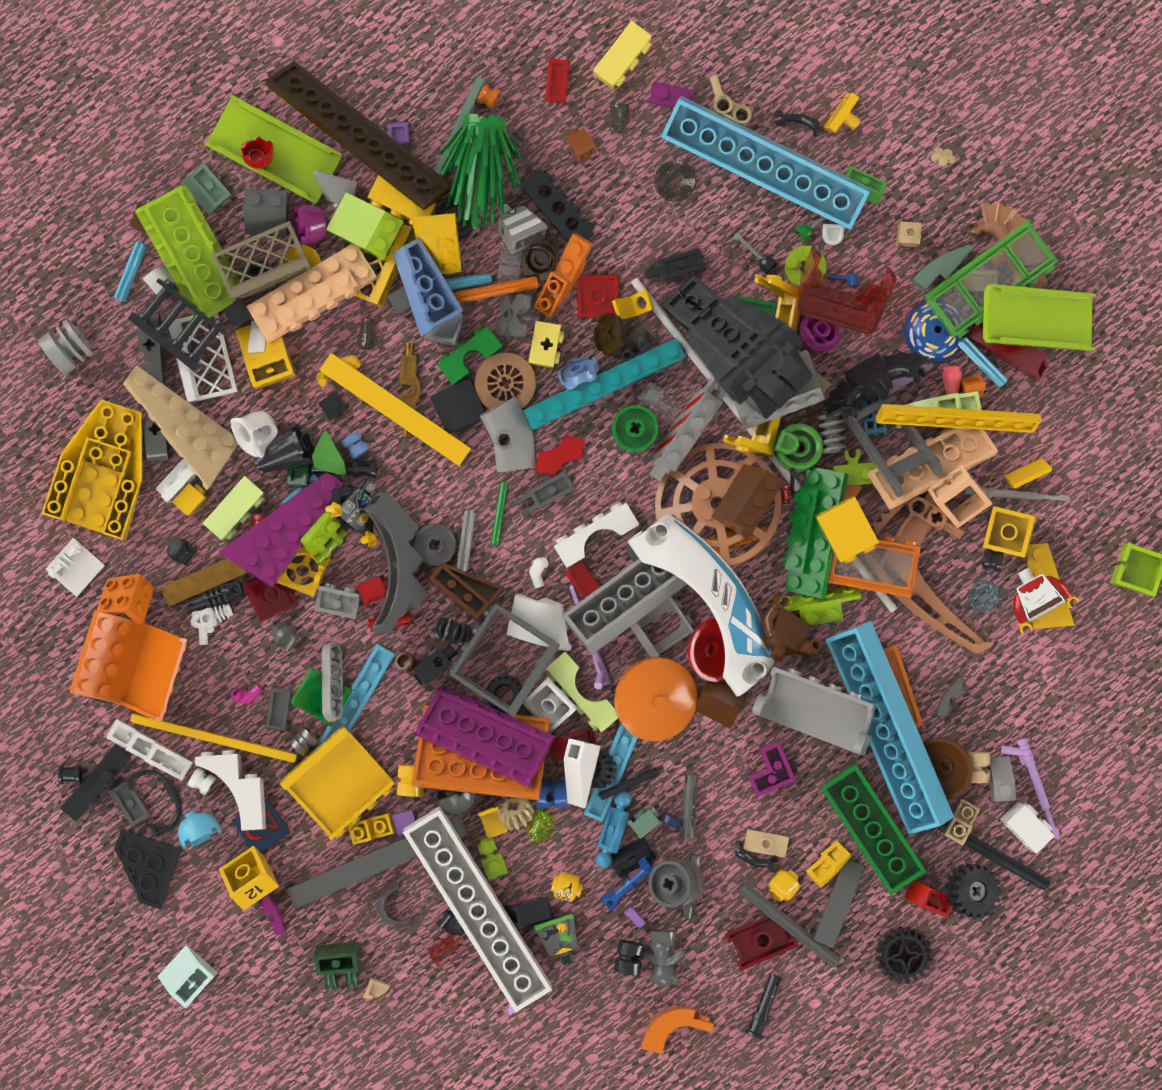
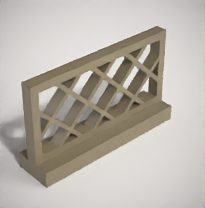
M290 221L212 254L233 303L310 269V264ZM286 228L289 229L291 235L288 242L277 239L279 231ZM263 238L272 240L268 251L257 247L259 241ZM275 242L286 245L283 256L272 253ZM247 246L253 249L249 259L238 256L242 247ZM289 247L297 249L301 257L294 260L286 258ZM256 250L267 254L263 265L252 261ZM229 255L233 257V260L228 268L221 265L218 258ZM270 255L281 259L279 266L274 269L266 266ZM236 259L247 262L244 273L233 270ZM250 264L261 267L258 276L252 277L247 275ZM231 272L242 276L240 283L232 287L228 282Z

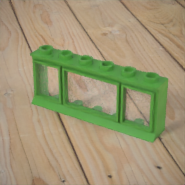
M1028 219L922 298L952 338L955 336L961 338L970 331L968 329L970 325L975 323L977 326L983 322L984 290L987 285L998 284L1019 287L1026 285L1030 287L1039 281L1037 276L1041 273L1047 275L1056 268L1054 264L1058 262V259L1055 258Z

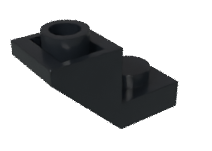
M548 896L531 898L521 904L503 906L515 927H522L553 917Z

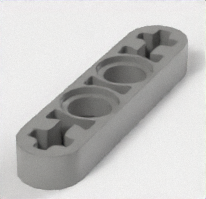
M334 641L322 647V712L328 722L339 720L343 716L342 649Z

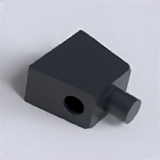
M450 644L442 651L436 649L410 673L425 688L452 665L450 660L458 653ZM439 660L441 665L435 667L433 661Z

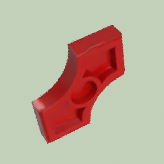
M565 435L561 444L555 449L540 451L535 472L556 476L557 471L564 463L571 460H581L585 439Z

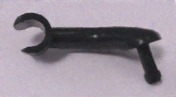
M781 110L774 112L775 118L782 117L780 120L775 121L777 126H783L786 122H798L813 128L814 136H819L817 127L820 126V122L803 114H784Z
M740 840L736 842L738 850L735 851V855L744 862L753 866L768 867L772 872H777L780 869L779 864H772L773 862H778L779 858L773 855L769 860L756 858L750 855L746 849H742Z

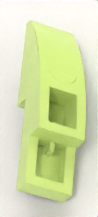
M978 391L949 394L906 404V406L982 410ZM896 424V428H897V429H901V428H902L901 425H897V424Z

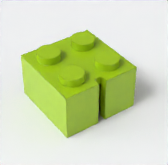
M1123 543L1117 562L1121 564L1115 565L1110 584L1148 597H1155L1162 579V554L1130 543Z

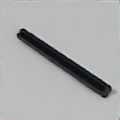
M949 821L938 826L937 829L945 833ZM969 834L964 843L965 846L1042 890L1048 888L1050 884L1048 878L975 836Z

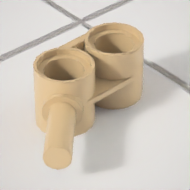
M718 75L710 77L715 94L713 111L740 125L746 126L752 116L750 108L732 101L730 97L723 94ZM725 102L728 105V110H719L717 104ZM744 112L747 115V119L740 121L737 119L736 114Z

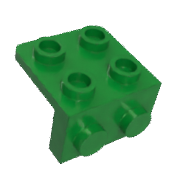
M311 668L291 699V704L314 715L331 727L334 721L328 722L322 712V672ZM343 684V707L353 692L345 684Z

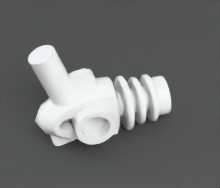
M229 603L223 604V608L219 605V609L217 606H214L215 611L212 607H208L201 611L192 612L191 625L199 628V645H208L207 633L214 631L213 626L218 625V619L222 622V618L226 619L225 616L229 619L233 615Z

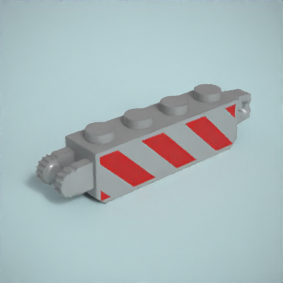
M711 377L703 389L699 388L694 393L653 452L652 458L655 459L653 462L655 466L649 475L660 481L665 473L669 474L671 471L675 472L722 405L721 399L726 393L720 386L714 395L711 394L717 384V380L714 377Z

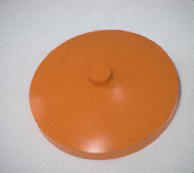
M664 657L646 658L632 665L618 682L614 697L615 711L623 727L634 736L646 741H663L680 733L691 721L696 710L697 689L691 674L679 663Z

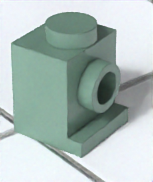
M653 806L646 811L642 808L634 815L636 819L632 821L629 818L627 823L641 839L660 823L658 817L661 815Z

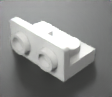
M182 459L156 487V490L167 503H172L187 484L197 476V474L194 475L190 470L191 467L185 459Z

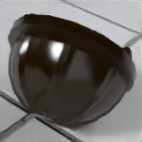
M536 241L529 244L524 250L521 261L524 276L526 278L535 276L539 282L546 280L550 272L555 271L558 265L559 257L556 249L544 241Z

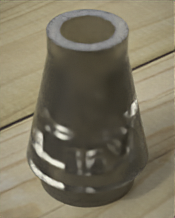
M613 101L612 106H610L609 131L622 133L630 113L629 104Z
M372 318L361 319L356 342L361 350H374L375 345L378 344L374 319Z

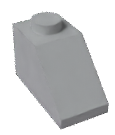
M313 171L312 176L327 201L333 203L332 207L338 208L346 192L354 196L357 185L356 181Z
M991 757L989 765L991 772V800L994 802L1016 800L1015 778L1010 757Z

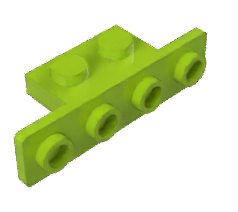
M843 586L834 589L827 588L825 599L803 594L784 596L789 598V604L784 609L789 612L799 610L800 619L810 626L843 620L841 602L861 599V592L859 588Z

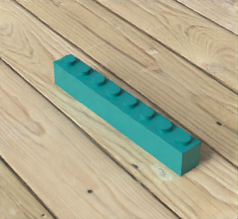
M677 338L597 375L598 377L592 382L585 381L571 390H565L523 411L534 431L684 360V352Z

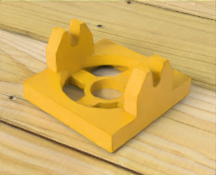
M301 547L296 556L305 555L303 562L298 564L291 562L287 567L294 571L296 576L294 582L290 580L287 570H285L277 583L314 597L330 562V558L324 560L321 565L317 564L318 572H314L311 570L309 563L312 558H316L318 553L313 556L304 547ZM299 566H306L309 570L308 574L305 576L298 575L296 570ZM308 577L314 579V581L309 584L300 585L302 579H306Z

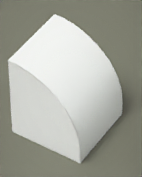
M165 265L157 267L143 278L156 295L162 289V286L156 282L158 278L164 281L169 279L174 283Z

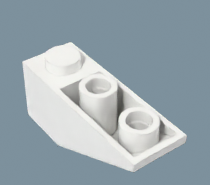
M569 738L564 756L567 803L586 808L601 746Z

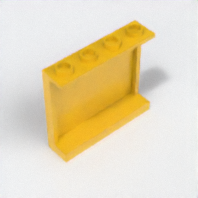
M344 725L280 780V785L283 789L287 790L326 832L330 840L334 837L336 839L341 837L346 832L345 827L350 823L354 825L362 817L361 813L366 809L368 811L371 810L378 803L377 799L382 794L384 797L394 789L392 785L395 784L394 780Z

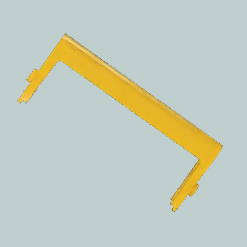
M755 274V283L779 296L775 317L786 323L797 334L805 292L782 281L780 276L767 275V278ZM781 416L754 427L751 440L742 436L735 438L725 435L723 442L735 446L736 451L752 452L761 456L773 457Z

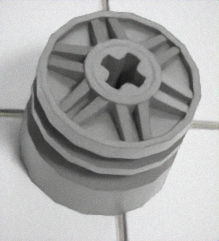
M67 318L62 321L67 331L60 325L56 326L59 337L56 338L52 333L48 332L38 339V343L44 353L65 376L76 368V363L73 360L75 356L84 362L86 358L82 351L89 357L94 355L87 337Z

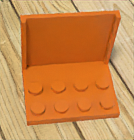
M95 610L69 692L121 704L153 720L162 722L167 710L170 694L173 691L176 674L179 672L181 658L186 650L187 639L145 622L137 624L132 619Z

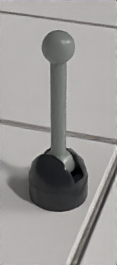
M741 233L734 235L736 241H740L759 259V268L765 274L769 273L777 264V261L770 256L762 257L742 238Z

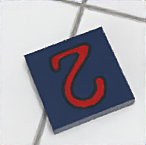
M269 798L265 799L266 829L242 831L240 815L232 819L249 848L255 846L260 852L290 834V831Z

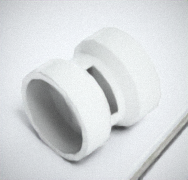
M198 767L187 785L191 788L199 789L200 793L206 796L211 789L210 786L212 783H215L217 778L213 775L207 776L204 770Z

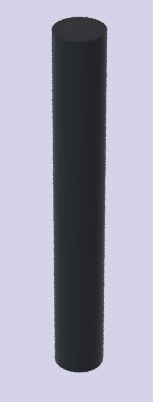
M656 768L650 769L599 792V797L601 800H605L658 776V771Z

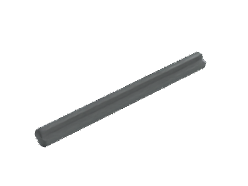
M744 884L740 888L739 894L827 964L835 968L840 963L841 959L825 945L813 941L814 936L748 884Z

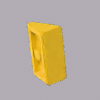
M1040 458L1005 475L1010 489H1015L1051 472L1052 468L1043 458Z

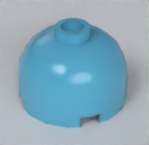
M197 810L185 814L186 819L178 827V838L182 848L187 849L186 844L190 843L194 847L211 839L210 834L216 831L220 834L222 830L214 816L206 812L198 813Z

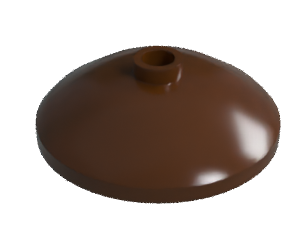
M934 737L924 741V747L946 799L949 800L960 796L967 790L973 777V764L968 752L962 745L950 738ZM945 762L949 763L950 768L945 766Z

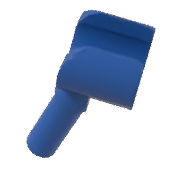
M829 274V279L847 280V287L858 286V277L855 274Z

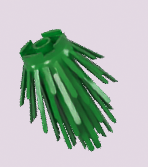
M478 114L464 115L462 126L438 154L442 155L447 148L448 151H451L442 165L439 175L442 177L446 173L450 163L451 166L448 173H451L454 166L458 165L446 208L450 207L452 199H455V206L459 202L457 223H459L465 199L463 227L466 225L470 215H472L471 225L474 230H477L480 210L481 226L486 229L489 190L490 223L493 224L494 204L497 205L498 200L499 209L504 215V173L501 149L514 189H516L513 173L517 183L520 185L521 183L509 148L512 154L517 156L519 162H524L505 129L504 118L493 115L483 117L478 116Z

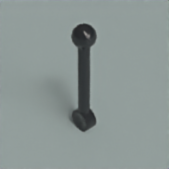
M792 467L790 468L789 499H794L796 471Z

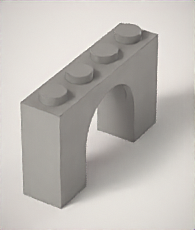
M807 350L799 354L813 375L812 379L798 392H795L794 396L783 407L778 408L767 420L746 402L740 405L734 400L739 418L745 430L825 400Z

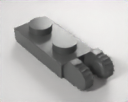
M563 471L529 490V493L516 499L515 503L516 505L522 504L532 497L535 504L523 509L521 514L525 516L570 493L575 488L567 473Z

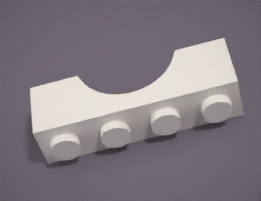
M621 502L610 508L612 512L605 516L603 513H600L592 518L593 523L587 527L585 524H582L574 529L575 534L570 537L565 534L555 540L557 544L554 548L566 568L585 558V542L592 533L608 529L622 536L639 525L627 503L624 505Z

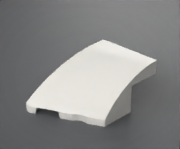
M521 594L515 595L511 613L560 643L559 650L570 651L572 646L569 644L567 636L568 625L562 616L565 613L564 605L548 598L537 601ZM509 621L507 635L549 647L547 643L513 621Z

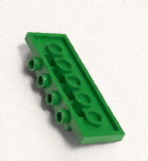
M817 467L807 469L804 487L800 486L794 495V501L797 503L796 510L790 516L793 526L792 531L788 533L786 538L789 544L788 552L784 554L782 560L785 565L784 569L788 570L785 591L825 599L834 552L815 516L844 501L848 479L847 473Z

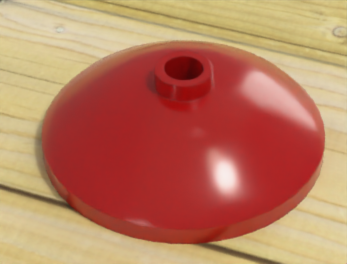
M716 618L701 623L693 632L688 645V659L693 671L700 678L712 682L725 680L723 678L725 646Z

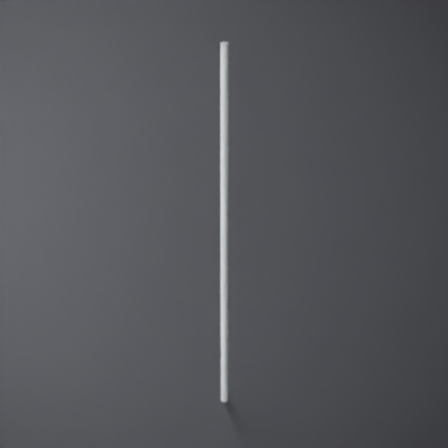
M638 278L631 282L638 293L646 290ZM649 293L654 306L653 312L672 336L677 338L680 346L709 381L714 376ZM718 382L714 388L716 391L720 387ZM726 392L722 399L741 422L734 399ZM754 427L747 429L751 436L753 434ZM775 454L773 457H769L790 484V471L784 469L778 463ZM795 478L794 490L796 492L801 484ZM858 557L851 561L864 579L876 581ZM874 591L891 613L898 608L887 593Z

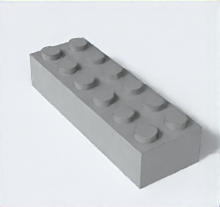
M638 559L562 616L569 628L592 655L686 586L687 583L662 568L643 563Z

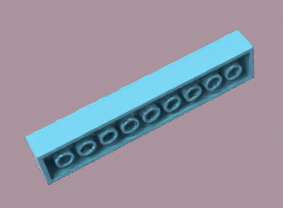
M683 96L678 99L661 135V138L850 230L871 190L870 187Z
M872 622L863 623L827 638L826 642L848 694L851 691L862 695L861 700L876 706L868 734L872 736L870 746L908 835L941 826L954 818Z

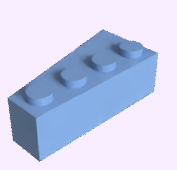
M420 237L393 253L421 336L463 311Z

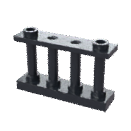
M158 278L156 282L162 286L159 293L143 313L132 312L127 319L192 371L199 372L203 367L199 363V357L219 332L225 336L229 334L225 330L226 325L217 318L215 320L210 318L176 291L175 288L177 286L169 279L164 281ZM170 292L179 301L160 326L154 327L149 323L150 317ZM185 306H187L196 314L179 336L171 341L166 337V331ZM204 319L212 328L194 351H190L188 354L182 349L184 347L183 343L200 321Z

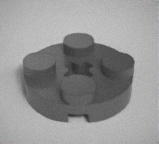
M429 524L418 531L414 542V549L424 559V563L439 566L442 562L447 563L453 557L456 551V539L452 531L441 524ZM432 539L435 541L440 540L439 550L430 549L429 546L432 544Z

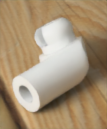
M545 557L535 559L529 570L535 589L544 586L541 574L544 568H547L549 565Z

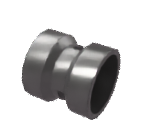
M306 727L300 731L298 737H294L290 741V744L302 756L309 752L311 746H315L319 742L316 736L313 737L310 734L311 731Z

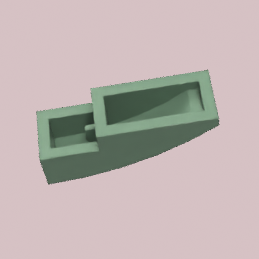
M968 245L942 255L923 268L911 282L923 293L937 277L944 282L974 247Z

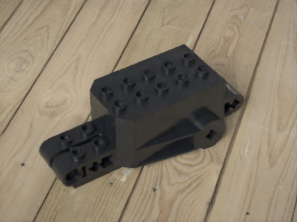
M691 276L678 288L680 294L674 292L661 304L668 315L689 332L690 344L722 389L738 404L741 405L743 402H746L766 420L778 408L783 407L794 396L795 392H798L812 379L813 375L798 352L804 343L792 328L778 318L736 297L721 299L695 276Z

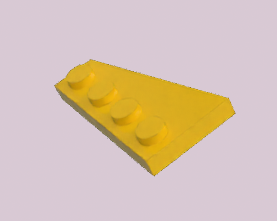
M1048 543L1030 544L1027 553V568L1031 570L1034 577L1043 574L1045 577L1051 575L1059 579ZM1065 603L1031 621L1033 629L1075 626L1070 609Z

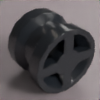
M985 549L982 569L987 570L991 568L995 572H1000L1004 553Z

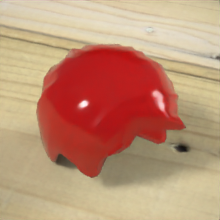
M257 137L256 140H247L241 145L243 161L249 167L262 169L271 164L274 157V147L270 140L265 141L261 137Z

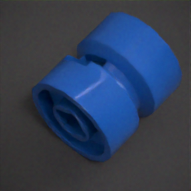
M548 780L542 781L537 808H549L550 805H554L555 808H567L566 780H555L553 784ZM553 792V796H547V793Z

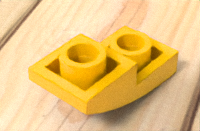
M391 812L358 821L354 825L351 823L348 825L353 845L396 833Z

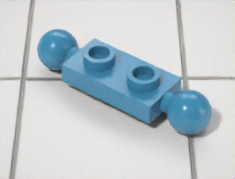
M626 791L615 795L614 801L617 806L616 808L609 806L597 847L603 850L597 854L595 862L602 869L608 868L611 865L612 857L610 852L617 854L630 814L624 811V808L628 807L631 803V796Z

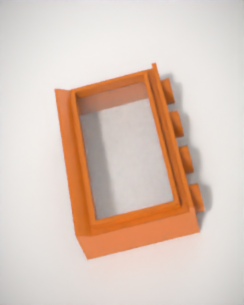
M883 536V539L877 538L879 543L875 544L876 548L865 554L863 551L856 555L857 558L847 564L844 561L842 563L839 562L835 554H833L828 583L912 597L921 546H917L916 541L904 540V543L895 542L896 538Z

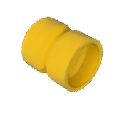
M398 765V777L401 781L397 782L396 795L424 796L423 787L412 786L414 765Z

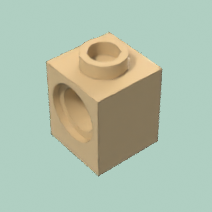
M899 222L897 225L896 246L918 247L921 239V223Z

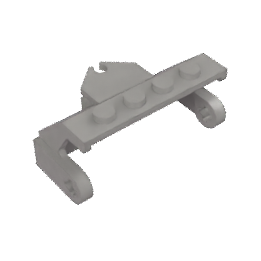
M776 667L772 668L770 673L772 679L766 696L763 694L758 695L752 714L865 756L872 738L868 734L875 705L861 700L862 695L851 691L849 695L842 693V688L830 684L829 687L821 685L822 680L812 676L809 677V680L802 678L801 672L791 668L789 672Z

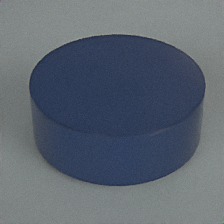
M666 811L663 812L660 818L663 823L676 829L682 823L680 818Z

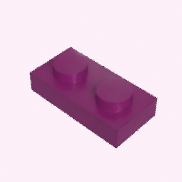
M654 81L649 103L674 109L681 96L692 101L694 90Z

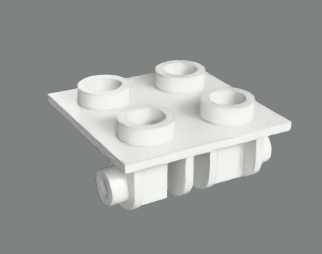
M72 538L48 565L46 570L52 578H56L78 597L105 565L75 538Z

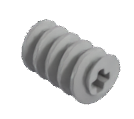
M821 411L823 414L818 416V420L824 421V423L819 424L818 428L825 430L819 433V435L825 438V440H822V443L826 447L823 449L822 454L844 453L841 449L847 447V445L840 443V441L846 439V436L840 435V432L846 429L839 426L840 423L845 422L844 419L839 418L843 411L828 418L826 417L827 411Z

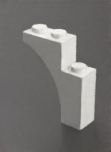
M235 750L222 751V755H214V752H202L201 757H195L196 766L203 767L216 774L233 793L240 812L241 830L266 829L263 778H257V774L244 775L245 779H242L241 754H235Z

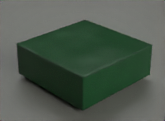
M309 465L288 468L287 486L289 488L307 487L310 483L311 467Z

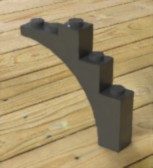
M385 491L376 493L364 507V510L374 521L382 537L388 562V587L385 601L378 618L371 627L376 634L391 632L396 626L395 622L407 612V609L420 607L425 601V596L428 594V591L413 576L419 571V565L424 559L408 543L415 537V532L419 526L392 496Z

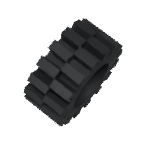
M499 675L493 678L487 685L486 690L496 695L499 687H510L513 696L506 703L511 705L522 689L521 683L509 675ZM486 699L487 704H489L491 708H494L502 713H507L506 711H504L503 709L499 708L498 706H496L495 704Z
M599 751L597 761L601 763L602 770L599 776L593 777L591 788H605L606 784L610 785L612 783L610 779H615L616 777L612 775L613 772H617V769L613 768L616 765V761H612L614 758L608 752Z

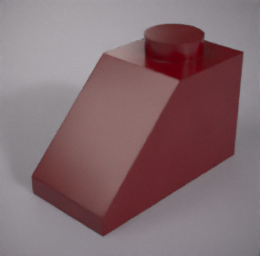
M591 726L556 737L555 742L552 743L549 749L552 762L564 759L569 738L597 745Z

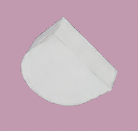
M823 224V241L830 246L838 245L843 240L844 227L838 224Z

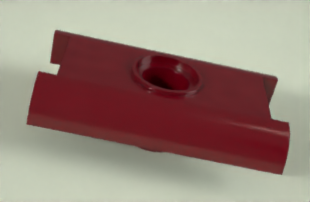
M768 916L725 934L727 941L733 942L740 960L736 961L740 971L799 946L796 938H790L788 932ZM766 935L767 942L764 945H758V936Z

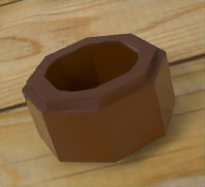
M401 652L395 657L394 665L401 673H410L416 666V659L410 652Z

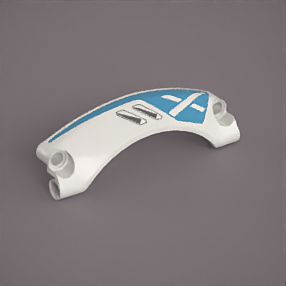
M669 514L663 515L644 532L643 530L627 541L641 562L662 568L676 575L690 585L707 603L719 624L725 646L723 678L736 696H740L748 691L759 679L768 673L774 665V660L771 658V647L764 643V632L759 613L740 579L709 544Z

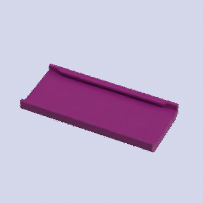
M443 685L439 687L415 732L416 736L528 788H530L531 782L552 743L556 740L555 736Z

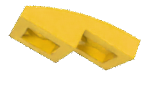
M838 841L822 852V858L806 870L807 875L820 888L830 881L851 857V854Z

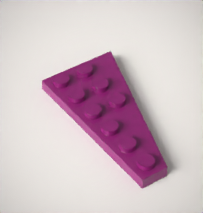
M326 472L222 549L219 554L273 588L303 546L300 540L326 511L325 507L330 502L332 492L345 486L344 483Z

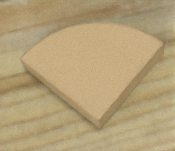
M371 977L363 998L373 999L380 997L387 992L391 984Z

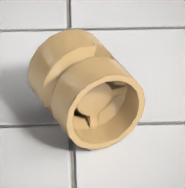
M968 752L973 764L971 783H991V772L987 768L990 765V752Z

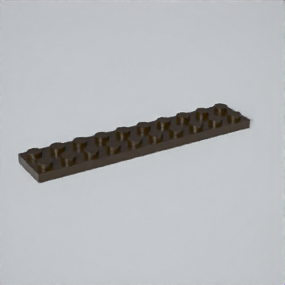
M295 61L266 79L265 85L423 211L451 191L452 185Z

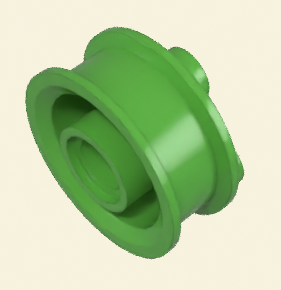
M792 424L784 430L798 438L799 444L803 446L804 451L802 453L795 452L792 455H785L774 451L775 458L788 471L794 467L796 473L805 472L820 459L823 451L822 439L819 433L811 426ZM779 435V436L777 437V439H776L775 447H776V445H777V442H778V439H779L780 435Z

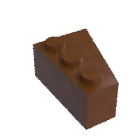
M443 562L428 578V583L475 622H477L504 589V586L489 582L484 578L474 576Z

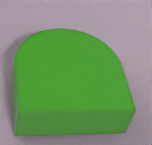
M782 430L774 451L785 455H792L799 447V440L794 434Z

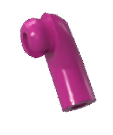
M256 684L249 691L232 690L231 697L237 703L250 704L264 691Z

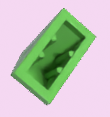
M323 432L312 455L314 468L339 475L346 474L342 457L328 432Z

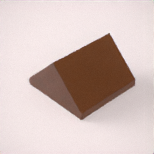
M725 680L718 682L706 681L697 699L695 711L730 728L739 715L749 691L736 696Z

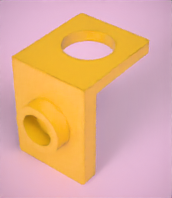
M647 289L630 297L612 301L616 314L623 320L640 316L654 309ZM640 297H644L646 300V307L644 309L638 304Z
M499 805L478 812L488 839L508 832L507 827L501 824L498 817Z

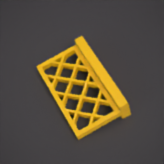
M402 224L393 241V246L391 245L388 256H385L383 260L378 258V260L369 263L370 267L380 264L382 270L380 275H377L376 283L374 284V281L371 282L373 290L370 297L363 295L361 289L358 290L355 295L356 297L378 307H383L399 271L393 253L412 242L415 236L412 227ZM360 249V251L362 252L363 255H364L365 253H368V252H366V251Z

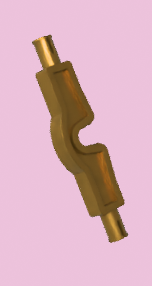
M405 342V355H402L399 382L401 385L411 386L412 392L400 394L399 399L415 410L416 402L421 392L420 382L416 376L417 357L414 355V342H410V350L409 342ZM403 428V437H407V430ZM408 431V437H412V434Z

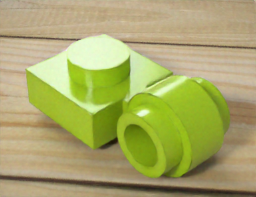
M487 837L480 840L477 846L480 854L487 856L481 859L488 880L508 873L501 852L493 854L494 850H497L494 839H488Z

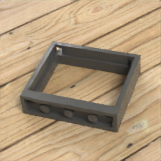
M495 603L494 606L490 605L485 611L484 616L486 619L482 624L478 623L472 633L475 636L471 642L467 640L463 645L461 658L459 660L455 658L449 668L452 670L450 676L514 717L561 644ZM498 612L549 645L511 705L460 673Z

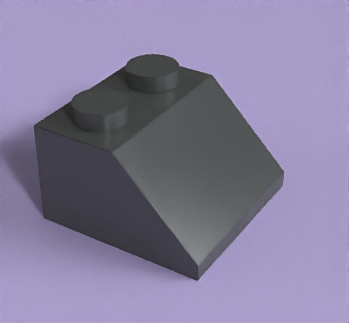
M244 188L243 212L245 234L258 235L288 222L289 193L287 190ZM288 228L279 231L278 236H287Z

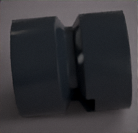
M619 940L617 946L619 956L615 958L613 970L628 975H640L642 967L640 958L644 956L645 945L634 941Z

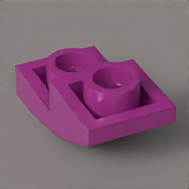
M267 894L259 900L260 911L264 910V916L273 915V918H270L272 931L275 930L276 936L286 933V927L282 913L273 897Z

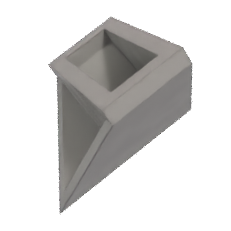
M459 313L425 333L428 340L456 346L464 321L463 314Z

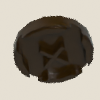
M606 313L597 320L599 323L594 328V342L598 351H602L604 355H617L625 345L626 326L619 315Z

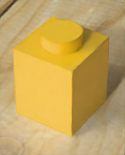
M188 483L172 503L187 516L191 517L207 499L204 495L206 491L197 483L195 485Z

